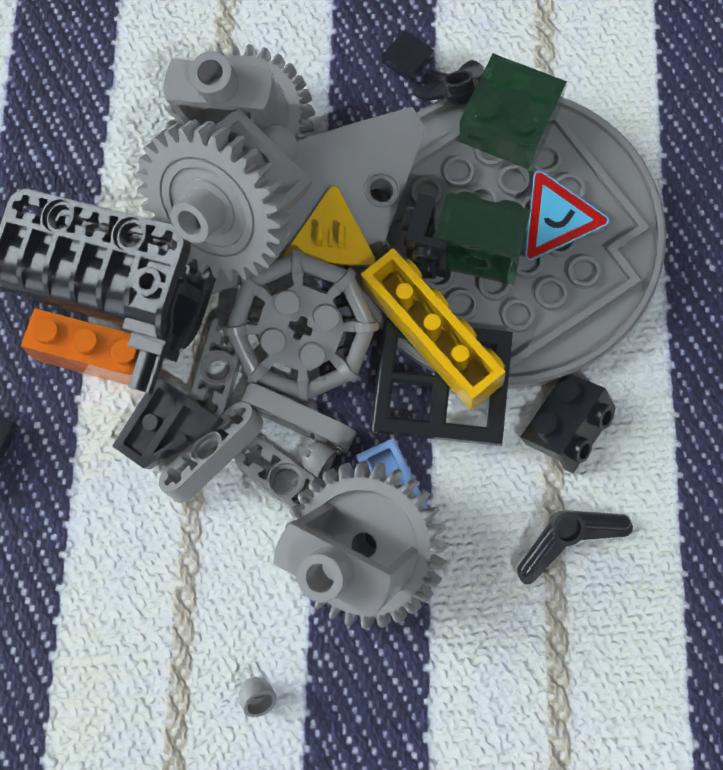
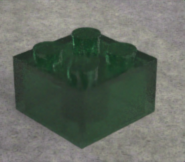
M492 53L460 119L459 142L532 171L562 106L567 81Z
M461 191L458 194L447 192L435 239L449 243L448 271L514 285L531 209L523 208L521 204L510 200H501L499 202L484 200L479 195L468 191Z

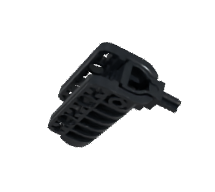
M21 189L10 197L0 221V291L122 325L123 329L132 332L127 346L140 351L128 387L148 394H153L164 359L177 362L180 349L187 348L197 335L216 278L213 277L210 267L204 273H200L186 264L191 250V242L182 238L172 224L30 189ZM32 205L42 210L41 217L32 213L23 214L22 209L24 206ZM96 228H101V229H102V231L97 230V231L92 232V231H93L94 229H96ZM172 240L177 242L175 250L168 249V251L166 252L165 250L160 248L164 245H170L171 247L173 242ZM132 241L137 244L133 247L126 246V243H131Z

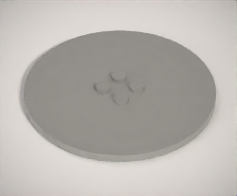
M514 87L480 89L473 99L466 104L454 105L451 102L440 100L418 111L417 115L426 130L379 255L373 254L375 262L392 248L404 260L407 258L406 246H404L406 231H402L408 206L415 208L419 193L436 197V230L433 238L449 243L448 272L446 278L436 276L435 279H421L430 289L436 288L447 300L450 311L458 319L463 318L472 328L513 332L508 389L540 386L558 381L569 374L573 375L586 369L615 349L632 331L651 301L661 276L666 248V226L661 197L646 163L634 146L620 131L590 109L555 94L533 89ZM536 171H543L609 217L610 222L607 226L535 260H528L525 256L533 177ZM382 189L370 190L371 196L376 201L386 202L389 200L388 195ZM349 266L357 273L355 279L373 318L379 321V330L382 332L383 322L387 316L364 291L361 273L369 267ZM398 338L397 349L424 368L432 372L435 371L408 339ZM484 347L486 350L491 349L494 351L492 347Z

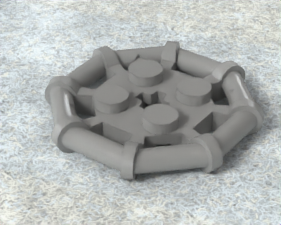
M301 249L292 250V254L273 262L258 276L252 274L247 280H243L240 277L241 285L226 325H223V335L228 336L248 378L246 381L299 399L300 403H309V399L350 381L355 383L361 377L359 370L374 331L379 330V321L373 318L355 279L357 273L351 268L345 270L305 255ZM292 272L294 284L288 288L272 293L265 285ZM304 274H311L333 284L328 291H324L304 283ZM344 292L355 318L344 320L342 315H340L334 298ZM256 295L265 301L258 322H245ZM300 316L306 317L308 319L307 326L313 328L311 334L304 333L302 337L294 335V329L289 327L290 321L297 322ZM344 331L356 332L348 356L345 358L336 351ZM258 334L261 346L268 354L260 363L246 337L247 335ZM329 360L335 366L336 370L309 381L308 369L317 368ZM274 362L298 370V380L295 381L270 372L269 369Z

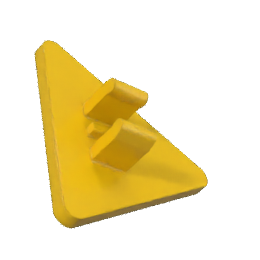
M336 186L329 188L284 254V257L292 254V250L301 249L303 254L332 265L370 267L375 263V256L339 188Z

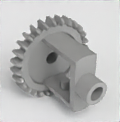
M232 44L230 57L226 58L222 50L216 48V52L202 53L193 61L172 59L166 71L164 94L166 101L170 104L167 106V112L176 118L166 121L167 128L178 122L186 124L190 120H198L200 126L208 121H212L216 125L239 108L262 132L269 126L279 125L289 130L296 141L308 138L302 133L314 132L315 127L312 121L307 118L315 116V111L312 105L307 104L312 100V96L309 90L303 89L306 83L302 75H296L297 71L292 63L285 65V61L280 54L274 55L271 60V54L266 47H263L256 57L253 45L248 44L244 55L241 56L238 47Z
M238 108L216 125L212 121L204 122L201 126L198 120H190L186 124L178 122L152 139L153 141L144 147L146 153L138 160V163L143 168L136 173V177L144 183L137 188V192L149 198L141 206L144 210L154 212L155 216L151 218L152 220L172 224L182 238L191 242V250L186 264L188 265L195 259L197 260L200 273H204L210 267L214 278L218 279L225 273L229 281H233L238 276L243 280H247L252 274L258 276L265 268L267 269L279 257L280 252L287 244L285 238L291 231L290 226L285 224L291 217L289 210L305 196L312 183V180L293 162L298 154V144L293 134L279 125L269 126L262 132ZM172 240L171 249L175 250L177 242Z
M367 461L358 463L355 471L349 462L339 466L338 473L332 468L323 473V480L320 477L313 479L309 482V487L312 491L306 489L298 495L299 501L304 505L297 504L291 507L290 514L296 517L297 520L286 524L285 530L281 534L275 548L273 565L294 575L293 581L298 583L302 596L316 602L314 605L315 609H320L326 603L331 604L329 619L334 620L342 611H345L346 626H351L359 615L363 629H368L374 623L375 618L378 626L384 628L391 622V616L396 623H400L407 617V612L414 615L422 607L420 601L427 602L432 597L433 592L429 587L436 588L442 581V578L435 571L443 570L447 566V560L436 554L444 552L448 548V542L435 539V536L441 534L446 529L445 524H434L430 521L440 510L438 507L425 509L423 504L430 496L429 492L426 491L414 496L412 493L417 480L413 478L402 486L400 484L402 470L398 468L392 471L386 478L384 463L375 465L372 472H370ZM365 533L374 537L377 548H373L367 543Z

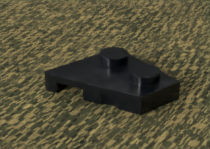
M158 377L153 394L145 393L112 447L143 469L151 470L219 427L224 419L163 378Z

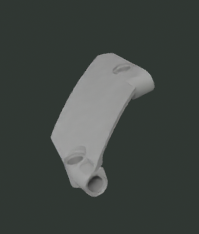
M413 107L366 119L297 141L298 154L293 162L312 180V183L305 196L289 210L291 217L285 224L290 226L291 231L285 238L287 241L285 248L280 252L279 257L275 261L284 257L293 240L332 186L339 188L372 253L380 254L426 130ZM382 189L388 195L389 200L386 202L376 201L371 196L370 190ZM197 261L188 264L192 268L198 270ZM223 273L216 279L212 294L241 285L240 276L233 281H229L225 273Z

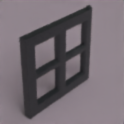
M387 317L383 322L370 427L371 434L377 436L381 433L502 446L513 332L473 328L479 343L483 347L494 348V352L504 363V370L506 371L504 383L490 395L487 427L446 423L449 390L451 388L436 371H434V375L394 371L398 338H407ZM393 383L433 387L429 421L389 417Z

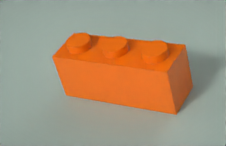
M34 308L21 343V347L35 361L129 385L140 352L127 346L131 333Z

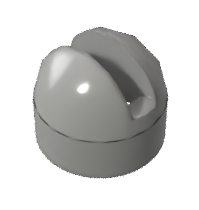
M314 442L307 446L313 453L310 457L302 454L301 462L307 472L316 478H322L323 473L328 471L333 464L337 451L324 443Z
M259 677L246 679L238 693L239 703L245 715L252 718L267 714L277 702V696L272 686L265 679Z

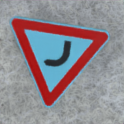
M536 171L533 177L525 256L528 260H535L607 226L610 222L609 217L543 171Z

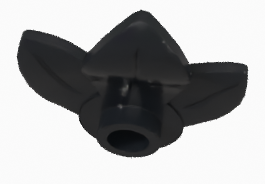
M470 60L462 65L458 71L449 74L431 71L427 85L414 88L412 91L417 98L422 100L443 99L454 105H463L470 102L479 92V81L484 77L485 70L479 62Z

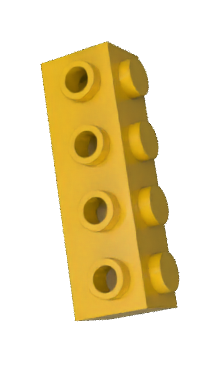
M392 248L361 273L364 291L471 411L503 385L506 371L504 370L505 365L493 350H486L476 339L477 335L469 323L463 318L458 319L450 311L445 297L436 288L430 289L421 279V272L410 259L406 258L404 260Z

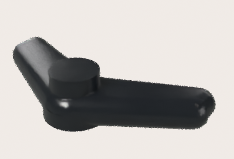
M572 510L553 513L549 518L547 526L517 567L520 581L526 585L532 584L567 546L574 545L580 540L629 536L633 531L631 519L625 514Z

